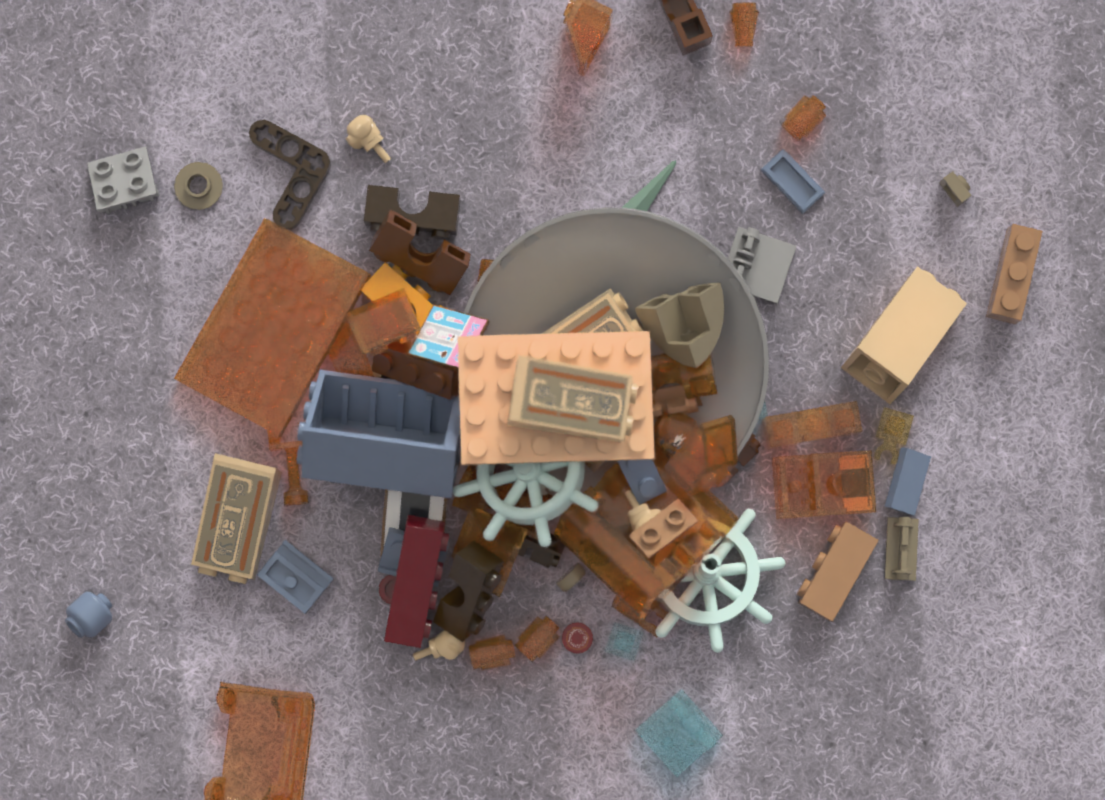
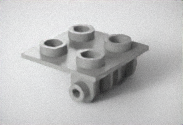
M146 146L87 163L97 212L110 214L111 211L121 209V205H123L124 209H127L128 203L137 206L136 201L142 203L151 200L152 202L155 201V197L160 196L157 185L154 183Z
M738 226L728 259L744 278L753 296L777 304L796 245L760 234V231L755 228L748 227V229Z

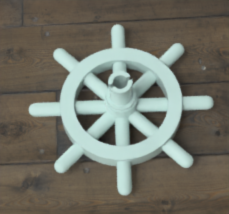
M584 462L507 464L513 469L494 474L495 464L477 465L476 480L456 485L453 488V494L456 497L481 492L484 500L496 512L483 533L484 538L488 541L496 537L505 521L508 520L522 525L535 524L539 544L542 547H548L551 544V537L547 521L562 514L573 502L591 512L596 511L598 508L596 500L580 492L585 474ZM568 466L564 482L549 474V471ZM515 482L504 501H502L495 487ZM526 488H528L531 507H515ZM545 488H548L550 492L552 490L556 492L550 500L543 503L542 495L548 494Z
M695 494L689 497L688 502L690 512L698 520V523L656 553L653 574L631 576L627 578L626 585L631 589L655 587L660 601L669 611L656 628L655 633L658 637H666L679 619L693 625L708 626L711 648L714 652L719 653L724 648L720 624L734 619L744 610L764 624H769L772 621V615L752 599L757 591L760 572L783 569L785 567V560L781 557L758 560L752 544L743 534L756 516L753 509H746L734 526L718 520L704 519L701 499ZM706 534L723 539L713 554H709ZM694 536L697 558L678 544L684 539ZM734 546L743 562L721 565V562ZM671 554L690 569L666 572L669 555ZM745 574V584L742 592L722 577ZM692 581L679 599L674 595L669 586L672 583ZM715 588L734 602L718 610ZM701 589L703 591L706 611H699L688 607Z

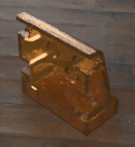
M655 438L653 462L667 491L644 503H647L650 510L659 509L662 511L679 499L695 516L698 523L651 558L644 557L636 549L638 546L629 537L633 529L627 512L632 510V507L625 492L631 490L618 462H616L604 473L603 478L595 487L590 486L583 492L598 502L597 510L591 512L573 502L561 514L554 535L642 621L660 605L662 600L700 563L702 558L733 529L739 520L722 501L667 451L663 445H659L660 443Z

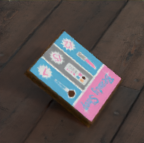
M433 304L407 356L459 371L458 336H483L490 321Z

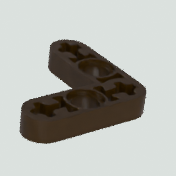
M258 120L251 125L249 130V137L252 143L261 150L296 168L273 211V220L280 229L285 231L293 230L300 224L331 167V161L327 153L315 145L268 120ZM265 127H268V133L276 139L278 133L283 134L278 139L275 150L270 148L274 145L272 141L266 138L262 139L261 142L258 141L257 129L263 130ZM287 141H294L299 146L298 153L293 157H287L282 154V146ZM305 147L310 149L306 153L309 157L316 159L318 156H322L323 168L317 167L315 171L311 170V163L305 159L302 160V164L297 163L302 158ZM299 182H306L310 185V193L305 198H298L293 193L294 186ZM287 197H290L296 203L303 204L301 209L296 205L291 213L295 218L293 222L288 220L285 224L281 223L282 217L279 213L281 211L287 212L291 206V203L286 201Z

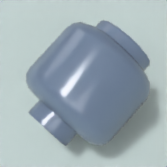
M85 592L67 607L65 622L78 637L86 636L93 638L111 623L112 614L109 609L112 607V604L102 593L95 595L91 592Z

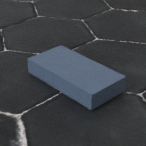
M784 148L761 169L763 174L802 214L826 193Z
M901 447L884 507L915 516L931 456Z

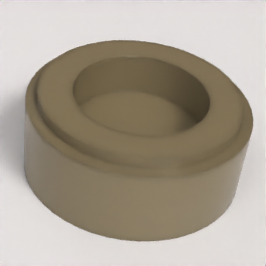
M576 563L559 578L556 585L563 592H567L586 574V570L579 563Z

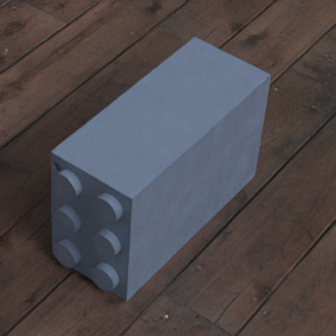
M326 370L319 371L317 382L312 381L310 385L309 400L311 402H305L303 420L306 421L300 422L297 440L303 442L302 446H299L297 453V464L302 465L301 478L452 498L461 455L459 395L448 400L397 380Z

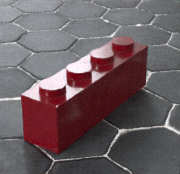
M412 515L407 517L384 642L421 648L422 639L429 638L432 620L427 619L428 609L435 610L438 591L432 590L434 580H441L444 562H438L440 551L446 552L449 533L444 532V521Z

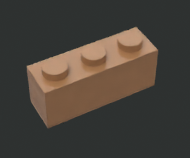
M1012 224L1007 228L988 304L987 318L1011 324H1017L1022 320L1043 231L1017 224Z
M847 521L843 522L841 527L838 525L834 526L827 538L831 545L826 553L820 551L812 565V568L816 570L810 581L805 578L796 595L801 597L798 604L829 622H833L879 541Z

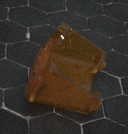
M220 682L216 702L222 713L230 714L222 776L213 777L206 784L204 789L205 800H303L315 711L313 695L303 691Z

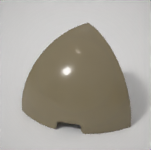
M721 283L690 286L682 293L675 295L666 293L635 308L645 331H650V338L665 354L675 361L697 368L708 358L716 346L724 319V297Z

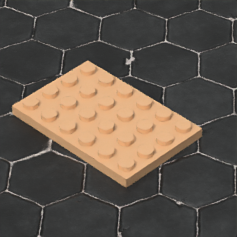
M650 331L458 336L461 465L654 459ZM518 355L632 375V384H637L638 388L635 404L629 403L628 416H633L631 435H625L623 442H615L507 426Z

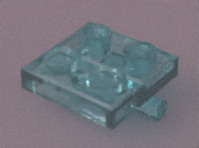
M682 689L678 690L635 729L639 736L676 777L684 772L703 753L713 748L723 736Z

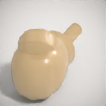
M360 115L348 124L346 141L352 148L360 149L364 147L366 152L373 148L384 163L391 159L379 144L384 138L380 135L381 132L371 117Z
M632 490L625 492L632 507V510L628 511L627 515L633 532L661 512L659 509L650 510L647 503L639 505Z
M444 630L428 641L429 647L413 653V657L416 661L433 654L435 659L443 656L446 659L452 660L464 650L465 641L461 642Z

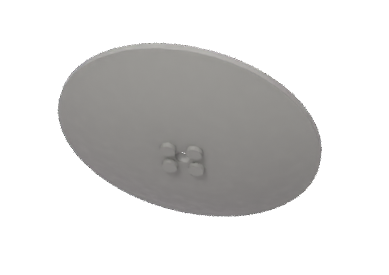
M602 207L575 211L545 221L517 238L495 258L475 286L464 310L466 315L487 320L479 336L542 334L610 288L614 294L619 292L625 299L629 307L626 312L632 321L637 319L640 322L635 308L653 298L666 293L669 295L682 293L688 287L694 285L721 283L724 297L723 325L716 346L701 365L695 368L675 361L665 354L650 338L652 389L693 382L695 396L697 389L703 406H698L699 412L653 420V462L667 491L644 502L647 503L650 510L666 508L677 499L683 501L695 495L719 477L736 459L751 437L765 401L769 371L768 343L763 319L752 292L736 267L717 247L689 227L665 216L637 209ZM677 434L678 437L682 435L681 438L686 437L677 447L671 445ZM664 439L665 443H663V445H659L660 441ZM584 462L585 474L580 492L596 500L598 508L596 511L591 512L573 502L568 509L597 516H628L627 512L632 510V507L625 492L631 490L618 462ZM497 464L503 471L513 469L507 464ZM568 466L549 471V474L564 482ZM545 488L548 494L542 495V499L548 501L556 492L553 490L550 492L548 488Z

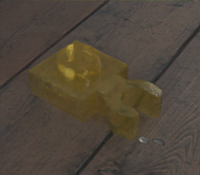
M883 408L875 438L882 439L883 443L875 450L874 460L878 461L881 457V452L887 450L892 455L890 464H896L899 456L896 445H906L914 418L913 415Z

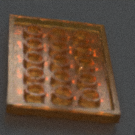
M264 218L174 379L282 437L311 382L314 380L361 296L362 288L372 275Z

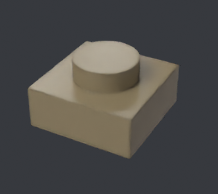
M954 171L939 182L957 207L972 196L969 193L971 188L963 176H957Z

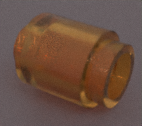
M804 95L784 116L786 120L781 125L790 135L800 141L803 136L807 138L826 117L823 111L826 106L816 96L812 95L809 98Z
M537 616L517 637L519 641L514 646L533 662L537 657L541 658L560 638L556 633L560 628L548 616H545L543 619Z
M505 634L475 640L476 644L468 645L474 670L481 668L482 671L511 665L510 658L516 657L512 639L506 640Z

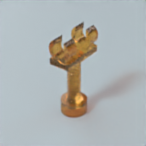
M267 426L269 450L271 452L285 450L287 474H289L288 480H290L288 483H290V487L287 492L283 493L284 506L308 504V490H303L300 486V471L297 464V451L303 442L292 441L282 443L280 426Z

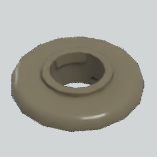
M194 162L183 167L176 176L174 184L176 197L186 207L196 210L206 209L215 204L222 194L223 187L219 172L213 166L203 162ZM196 177H203L207 181V188L200 194H195L190 190V183Z

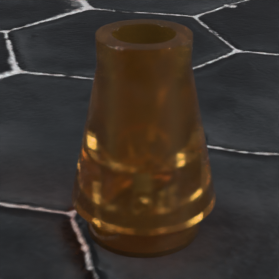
M732 3V11H729L735 38V47H753L759 10H756V3Z

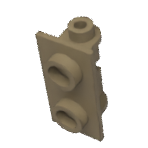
M887 517L885 579L916 581L919 519Z

